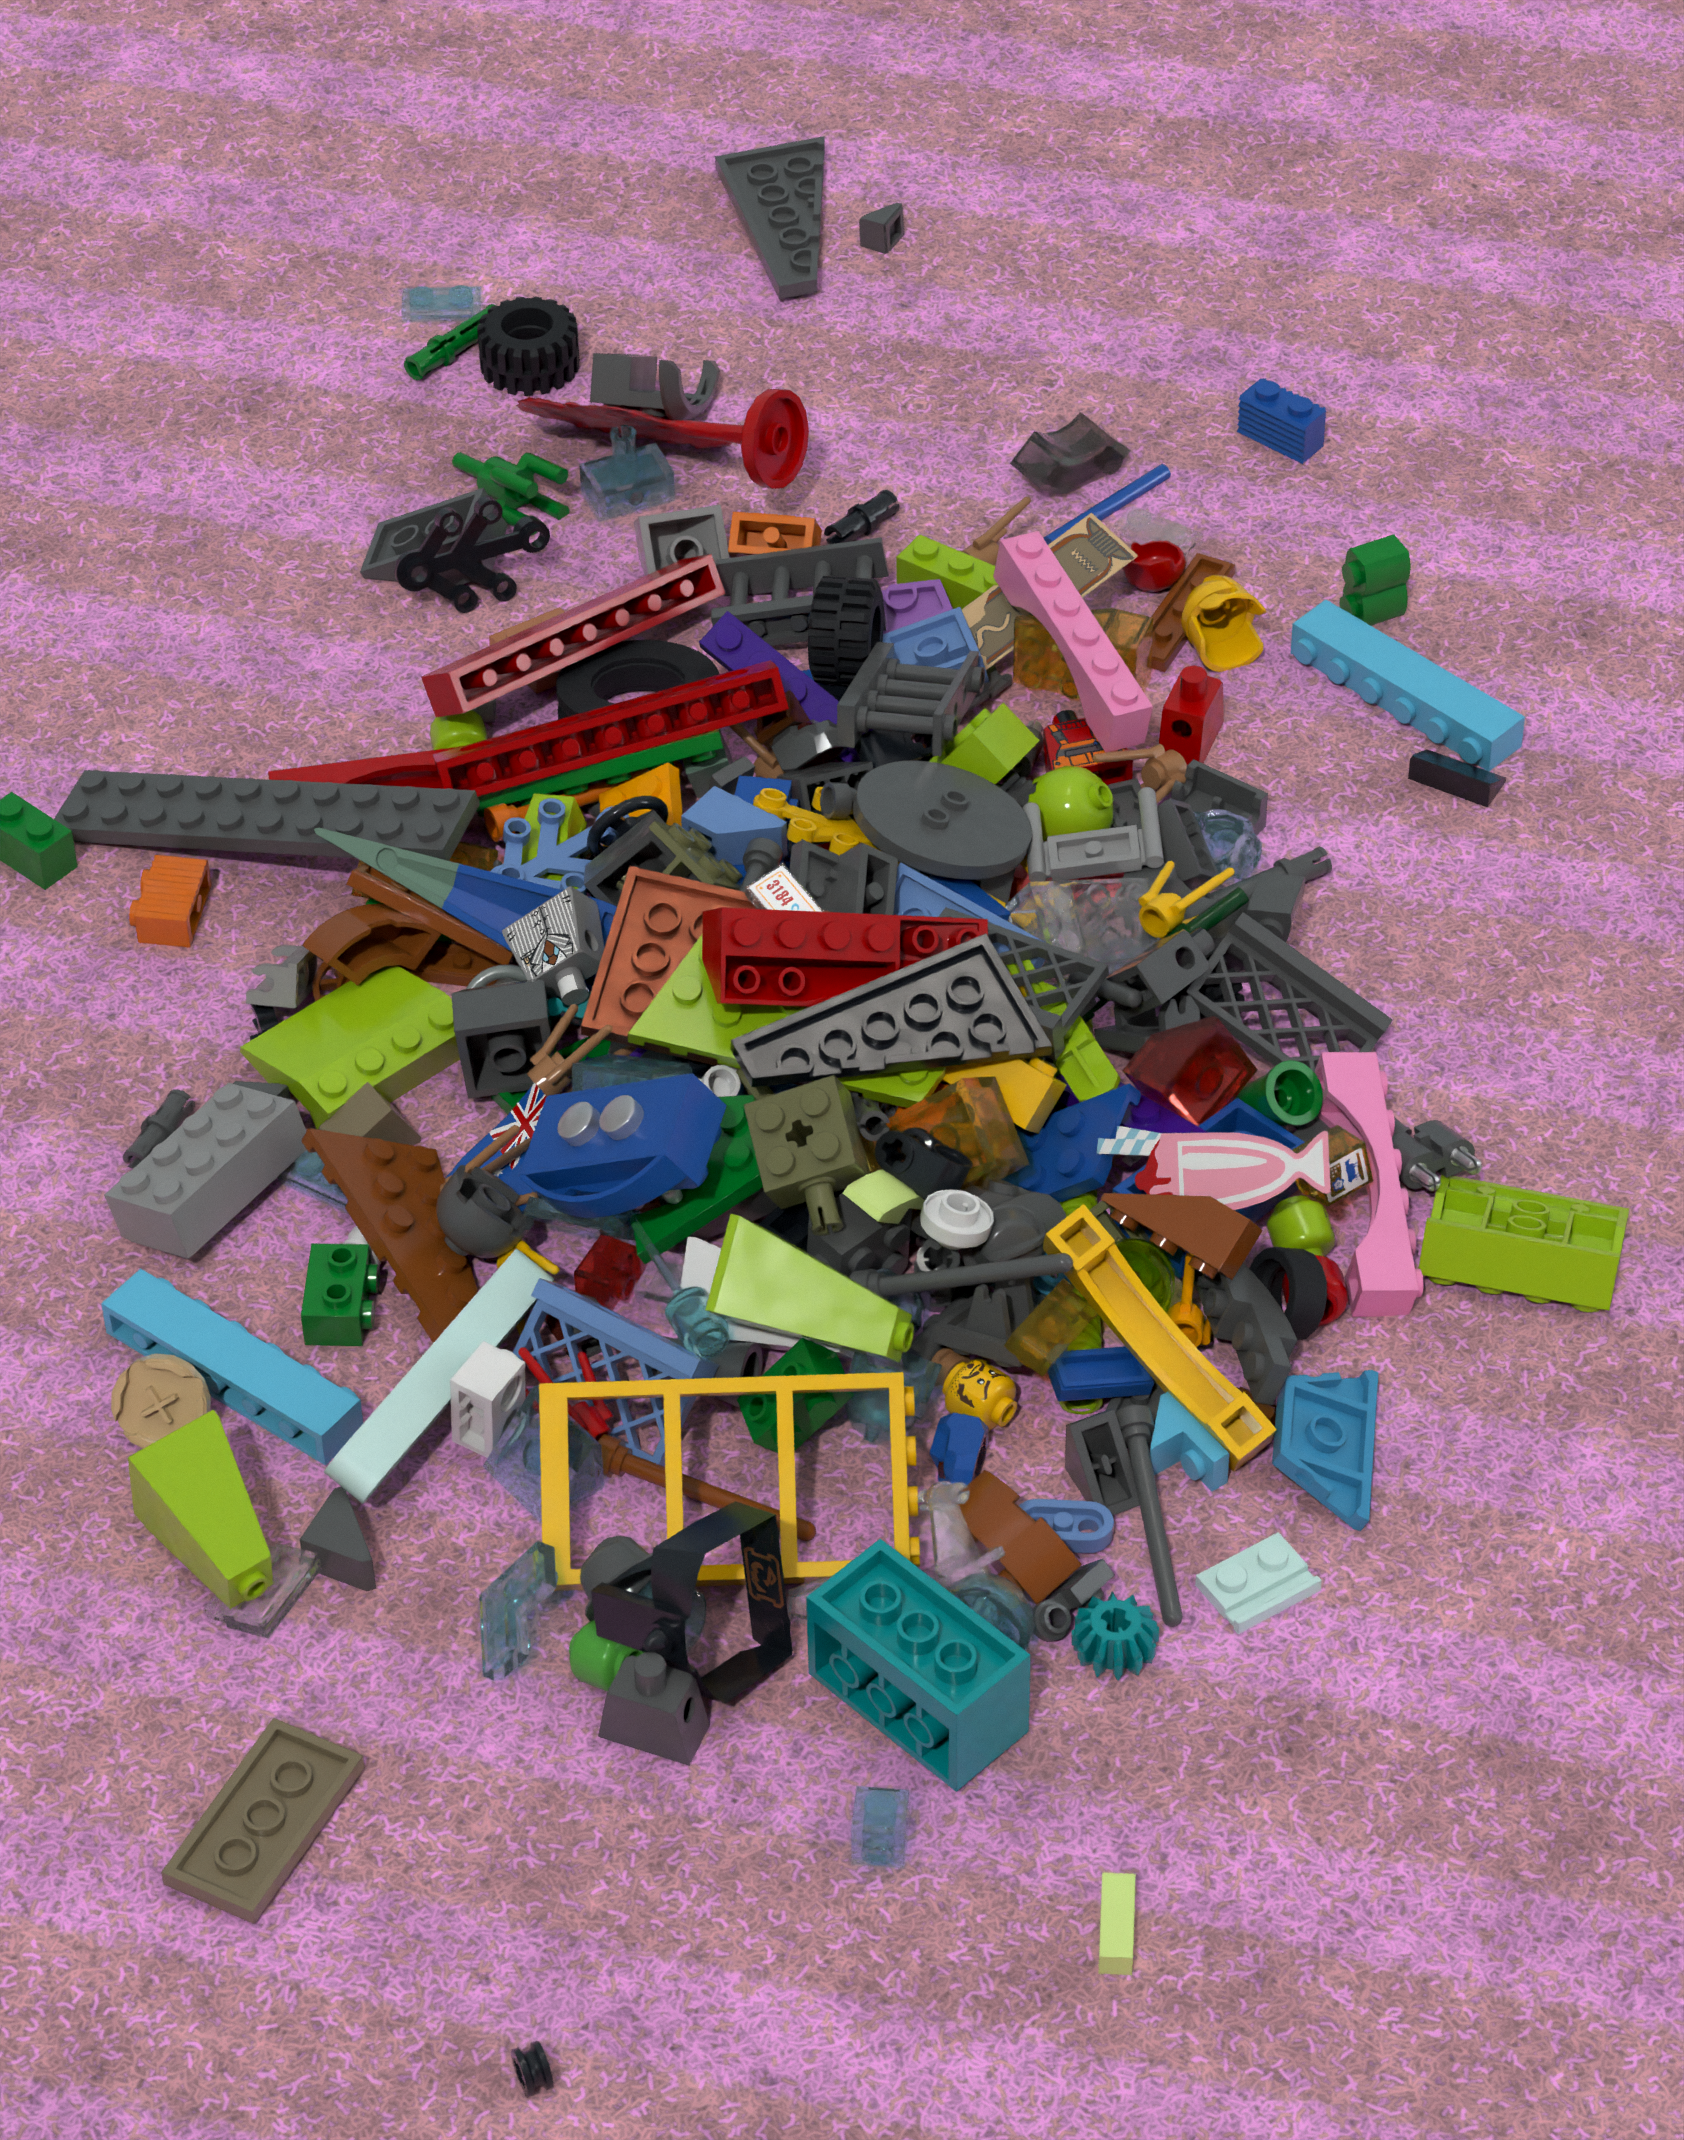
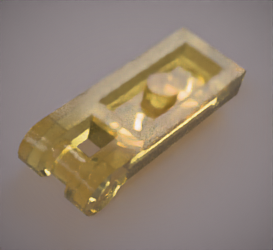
M1064 1278L1020 1324L1003 1346L1014 1354L1023 1365L1032 1368L1042 1377L1098 1316V1313L1088 1302L1073 1292L1075 1286Z

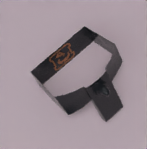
M735 1501L692 1523L653 1548L651 1566L653 1599L601 1582L591 1590L597 1636L643 1652H654L661 1655L668 1667L688 1672L696 1678L701 1696L723 1704L728 1703L793 1654L790 1634L791 1622L787 1610L779 1544L780 1532L777 1526L776 1514ZM740 1535L752 1637L761 1645L738 1652L700 1677L697 1669L689 1664L685 1642V1621L690 1618L698 1573L706 1553Z

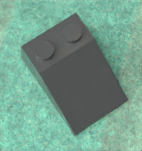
M484 488L379 522L360 570L361 575L364 579L397 581L395 578L397 559L406 551L418 550L435 524L437 512L446 507L453 508L463 518L461 531L454 536H447L436 555L450 551L473 515L476 501L483 496L489 495ZM494 505L486 506L483 510V516L490 515ZM454 516L447 517L443 527L451 526L454 522ZM503 517L495 524L487 525L476 543L505 535L508 525ZM497 556L478 561V563L492 570ZM422 566L414 568L411 577L418 576L423 569ZM456 569L438 573L456 586L468 582L478 583Z

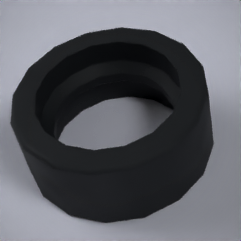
M1283 1247L1264 1249L1254 1258L1249 1269L1269 1290L1281 1309L1282 1282L1286 1273L1289 1282V1298L1284 1314L1290 1322L1297 1340L1307 1339L1316 1331L1325 1311L1327 1281L1323 1267L1313 1253L1304 1249Z

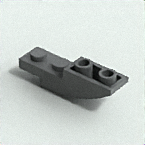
M1244 1263L1233 1280L1217 1272L1214 1279H1211L1195 1269L1194 1285L1198 1290L1204 1314L1208 1318L1214 1337L1232 1341V1346L1236 1350L1243 1369V1376L1247 1380L1254 1402L1273 1405L1292 1368L1289 1357L1298 1341L1290 1322L1269 1290Z

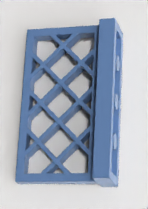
M539 1278L531 1295L537 1301L513 1350V1353L524 1361L520 1357L518 1350L521 1347L527 1348L553 1383H569L574 1380L585 1382L577 1358L579 1351L576 1343L591 1337L599 1340L604 1357L603 1360L591 1364L593 1372L607 1368L610 1381H621L616 1364L632 1357L639 1360L644 1380L713 1378L719 1366L559 1283ZM547 1314L559 1319L564 1339L544 1347L539 1331ZM572 1326L581 1330L582 1332L574 1335ZM611 1346L622 1352L613 1355ZM567 1347L574 1371L553 1379L546 1355ZM651 1367L662 1373L654 1376ZM539 1385L528 1389L539 1399ZM697 1396L680 1397L681 1429ZM650 1398L654 1413L634 1421L632 1420L627 1399H603L605 1404L616 1400L623 1425L611 1429L610 1435L621 1439L618 1436L626 1433L628 1442L625 1441L626 1447L632 1449L633 1455L664 1466V1409L661 1399ZM582 1400L586 1401L589 1407L594 1406L592 1400ZM656 1421L661 1439L652 1455L641 1449L635 1429Z

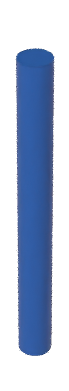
M1160 464L1043 537V539L1049 545L1090 513L1102 521L1169 479L1171 476L1169 468L1164 464Z

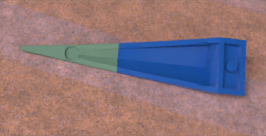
M323 828L314 829L315 833L380 871L510 951L511 949L503 936L502 930L563 891ZM589 897L596 901L598 905L605 948L617 906ZM596 974L585 980L588 992L592 990Z

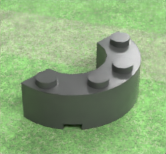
M1163 863L1159 868H1150L1147 865H1142V870L1125 872L1115 895L1117 906L1124 918L1125 924L1149 947L1158 942L1160 938L1149 935L1141 926L1139 911L1142 906L1139 904L1138 899L1148 892L1166 863ZM1174 867L1159 894L1175 893L1184 898L1193 890L1189 889L1178 877ZM1260 872L1253 893L1247 896L1249 902L1207 931L1214 941L1215 949L1242 912L1286 942L1303 899L1305 877ZM1205 897L1200 898L1186 908L1184 920L1200 915L1218 902V900ZM1226 952L1224 953L1223 957L1228 961L1226 963L1228 970L1234 968L1236 972L1245 970L1243 964Z

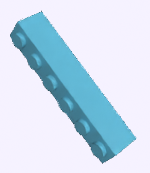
M1324 600L1292 624L1291 654L1299 662L1313 666L1326 674L1332 682L1343 684L1358 693L1367 703L1378 705L1393 714L1399 722L1403 724L1408 723L1423 732L1432 742L1441 743L1460 754L1461 758L1467 763H1475L1486 771H1491L1522 747L1525 716L1330 601Z
M140 1268L101 1303L107 1334L144 1356L155 1353L175 1355L191 1363L204 1377L211 1397L323 1465L328 1464L363 1424L361 1400L352 1390L335 1385L322 1377L312 1366L300 1364L285 1355L277 1345L263 1342L248 1333L240 1323L228 1321L213 1312L203 1301L199 1299L193 1300L176 1290L164 1278H156Z

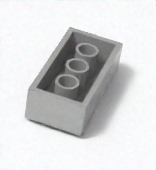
M227 1083L224 1087L218 1089L208 1102L193 1115L187 1117L177 1130L162 1143L156 1145L147 1157L131 1171L125 1173L120 1178V1181L104 1195L121 1236L131 1242L186 1259L192 1257L307 1150L301 1141L306 1133V1128L295 1101L232 1083Z

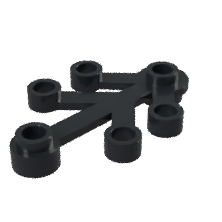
M483 496L476 501L473 515L450 551L436 555L445 538L458 534L463 527L461 515L453 508L446 507L437 512L435 524L418 550L406 551L399 556L395 564V578L408 591L416 592L428 587L449 599L450 603L459 612L468 613L478 603L477 594L468 585L460 584L456 586L438 574L456 569L489 588L490 593L499 601H508L516 594L517 585L515 581L506 573H496L478 563V561L519 549L529 553L539 552L549 542V529L539 518L525 516L517 521L513 533L476 543L486 526L498 522L503 513L502 506L493 497ZM488 505H494L492 513L488 516H483L484 508ZM449 516H454L453 524L449 527H443L445 519ZM540 532L539 537L534 542L529 543L531 534ZM422 566L421 573L414 578L411 577L413 569ZM507 581L508 586L506 590L497 592L499 584ZM464 593H469L468 600L463 604H458L459 597Z

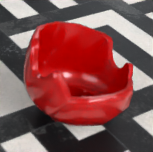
M1151 541L1142 545L1133 542L1130 549L1138 557L1122 568L1127 581L1131 585L1142 591L1157 592L1172 586L1185 571L1186 557L1181 548L1170 541Z

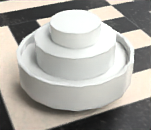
M951 1189L936 1191L929 1195L923 1203L920 1215L921 1226L926 1234L936 1240L941 1246L951 1250L977 1247L986 1242L994 1222L993 1212L986 1202L968 1192Z

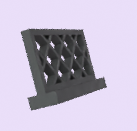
M947 907L939 915V917L978 919ZM988 922V937L991 943L998 942L1008 946L1009 951L998 954L1005 965L1015 964L1018 974L1011 976L1018 987H1024L1027 997L1024 998L1053 1046L1051 1055L1044 1057L1056 1061L1065 1049V1034L1109 975L1108 964ZM1035 957L1049 961V966L1025 971L1022 961ZM1078 971L1090 975L1085 982L1066 986L1063 975ZM1051 978L1056 979L1059 986L1058 989L1034 994L1031 987L1032 983ZM1065 1001L1067 1006L1061 1016L1040 1009L1041 1006Z
M1244 912L1241 913L1208 959L1210 968L1196 978L1184 994L1192 997L1203 1015L1274 1066L1283 1061L1295 1060L1304 1063L1314 1072L1320 1055H1311L1307 1037H1324L1328 1052H1340L1336 1036H1343L1360 1048L1358 1052H1371L1379 1038L1393 1021L1385 1013ZM1226 952L1243 964L1245 972L1228 973L1223 958L1224 953ZM1215 968L1216 973L1210 974V973L1213 971V969ZM1260 982H1268L1282 993L1283 999L1265 1000ZM1231 983H1249L1254 1001H1236ZM1220 984L1225 1002L1214 1003L1201 994L1199 989L1202 985ZM1298 1009H1305L1319 1019L1321 1026L1303 1027ZM1269 1010H1287L1292 1028L1274 1029ZM1257 1011L1262 1029L1251 1030L1244 1025L1240 1012ZM1295 1038L1300 1057H1289L1280 1050L1277 1039Z

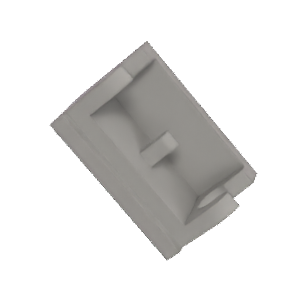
M279 945L271 951V954L278 957L284 955L288 956V958L281 965L263 963L252 969L253 974L259 976L266 974V978L255 989H249L246 992V1004L296 1008L313 991L312 984L317 971V956L303 946Z

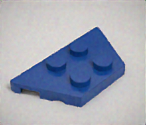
M1130 1083L1050 1114L1039 1134L1018 1126L983 1140L982 1146L1001 1180L1028 1191L1048 1194L1059 1203L1104 1186L1112 1167L1114 1154H1097L1098 1138H1116L1117 1126H1120L1128 1105L1137 1106L1141 1098V1092Z

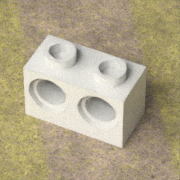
M483 1341L450 1379L452 1442L494 1460L526 1422L525 1362L514 1353L506 1349H499Z

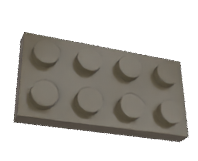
M273 1718L162 1870L163 1884L255 1924L364 1770L363 1755Z

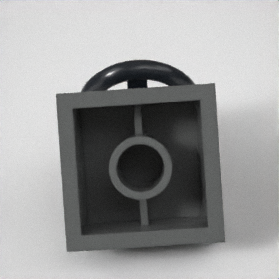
M638 796L625 800L606 811L591 827L587 837V847L595 858L585 865L584 886L596 899L617 906L622 891L616 885L618 881L624 882L621 878L627 874L629 866L662 873L676 857L649 829V826L654 821L663 824L667 823L668 808L660 798ZM651 809V811L638 817H623L637 810ZM611 827L616 835L608 847L602 846L600 840L604 832ZM693 872L685 877L686 879L701 882Z

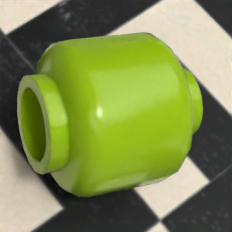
M474 710L464 714L436 717L431 723L430 738L433 750L461 747L488 739L484 721Z
M1293 1196L1280 1201L1274 1207V1212L1267 1221V1229L1273 1247L1304 1249L1314 1255L1326 1256L1335 1246V1235L1326 1208L1321 1203L1310 1200L1307 1196Z

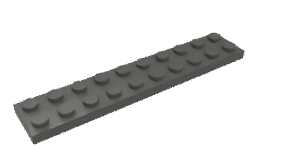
M84 770L54 819L72 830L74 842L356 858L320 837L314 831L315 828H323L449 861L480 802L475 790L451 788L440 789Z

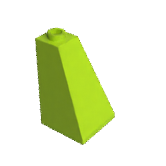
M730 1214L706 1311L736 1324L798 1339L805 1338L815 1343L900 1363L902 1353L909 1350L914 1336V1325L910 1323L912 1314L773 1232L739 1215Z
M214 1410L209 1411L128 1457L134 1514L149 1532L229 1609L245 1600L251 1601L258 1598L268 1587L273 1585L270 1551L222 1423Z

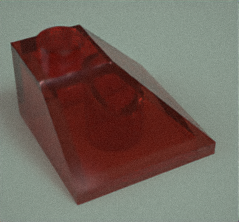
M1211 1016L1152 1034L1122 1071L1142 1095L1194 1125L1199 1126L1231 1103L1258 1069L1221 1020Z

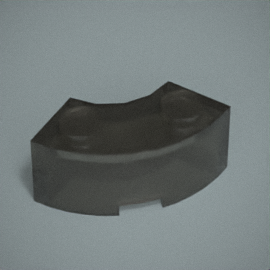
M1080 412L1069 424L1058 431L1049 433L1034 431L1010 464L1041 490L1053 494H1067L1106 475L1117 472L1131 450L1101 425Z

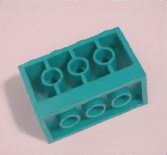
M881 1538L806 1597L808 1674L954 1791L957 1792L1029 1732L1031 1655Z

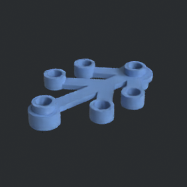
M555 798L544 799L538 807L537 819L541 824L537 857L521 865L522 848L530 840L531 826L527 820L513 817L504 823L503 841L506 843L504 863L494 867L490 872L560 890H565L569 886H575L579 888L576 890L587 896V888L584 886L585 865L592 860L574 857L588 850L587 837L591 827L556 846L558 828L564 822L565 805ZM611 806V807H608V808L604 809V810L597 816L596 821H597L606 811H608L609 809H611V808L614 807V806ZM547 812H553V813H556V814H555V815H550V814H547ZM609 827L604 832L600 840L602 845L609 846L616 835L613 828ZM518 831L521 832V834H514L512 832ZM547 872L564 875L561 881L539 878Z

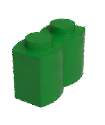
M1394 534L1350 548L1346 554L1345 564L1342 566L1345 585L1343 596L1339 600L1340 608L1370 626L1402 616L1407 610L1408 594L1406 583L1410 577V555L1406 547Z

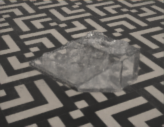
M1148 878L1029 882L1005 905L1006 909L1011 913L1009 917L1010 923L1048 944L1108 964L1109 975L1161 940V938L1149 935L1139 921V911L1142 906L1139 904L1138 899L1150 889ZM1045 960L1042 967L1049 966V961ZM1070 974L1063 975L1064 981L1068 982ZM1055 978L1043 980L1050 985L1057 984Z

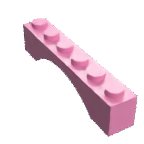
M1036 531L1000 540L993 577L1011 606L1021 607L1033 614L1055 640L1074 679L1086 723L1104 751L1112 752L1145 743L1153 706L1040 532Z
M1321 1052L1314 1072L1320 1081L1323 1092V1101L1318 1118L1337 1134L1351 1153L1359 1148L1362 1149L1368 1175V1181L1365 1182L1369 1195L1370 1210L1368 1232L1355 1249L1345 1275L1352 1317L1408 1315L1415 1299L1422 1296L1423 1275L1421 1269H1415L1413 1260L1416 1250V1236L1414 1229L1407 1226L1408 1192L1406 1188L1400 1187L1401 1152L1399 1149L1393 1148L1392 1137L1395 1119L1393 1111L1387 1110L1385 1103L1388 1090L1387 1074L1379 1069L1377 1052ZM1356 1153V1155H1357V1160H1358V1167H1359V1169L1361 1170L1362 1175H1363V1178H1364V1174H1363V1169H1362V1165H1361L1360 1156H1359V1153Z

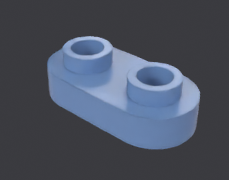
M1030 1499L1019 1505L1035 1521L1042 1517L1073 1553L1099 1552L1105 1549L1112 1541L1113 1515L1107 1507L1100 1503L1075 1500ZM1085 1529H1090L1095 1532L1086 1533L1081 1531Z

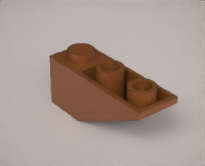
M1104 1193L1101 1197V1200L1113 1209L1109 1216L1111 1219L1132 1232L1136 1230L1138 1225L1153 1233L1149 1239L1151 1243L1173 1256L1179 1248L1192 1256L1188 1263L1191 1267L1211 1279H1214L1217 1272L1233 1280L1263 1231L1250 1219L1211 1196Z

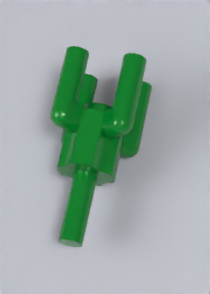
M462 452L456 453L453 457L452 464L455 468L477 477L478 489L484 488L489 496L500 503L503 509L502 517L506 524L514 527L518 520L528 516L515 510V508L521 507L525 503L532 504L558 520L570 512L568 506L539 493L538 485L533 477L536 473L557 484H563L568 478V471L565 468L532 453H524L517 465L498 456L490 457L485 463Z

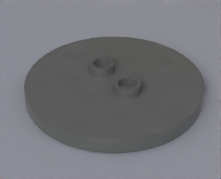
M898 761L878 766L861 779L853 801V814L859 828L877 848L884 853L898 858L899 862L911 868L940 877L979 880L1008 873L1024 860L1031 841L1032 828L1023 808L1015 799L983 777L950 765L928 761Z

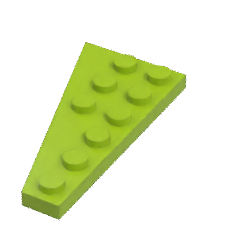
M701 935L629 1031L628 1042L645 1046L647 1042L669 1047L671 1053L687 1056L688 1052L715 1058L718 1064L741 1069L730 1050L732 1039L809 1007L717 1004L702 960ZM946 1067L837 1079L847 1090L860 1092L865 1098L920 1111L944 1078Z

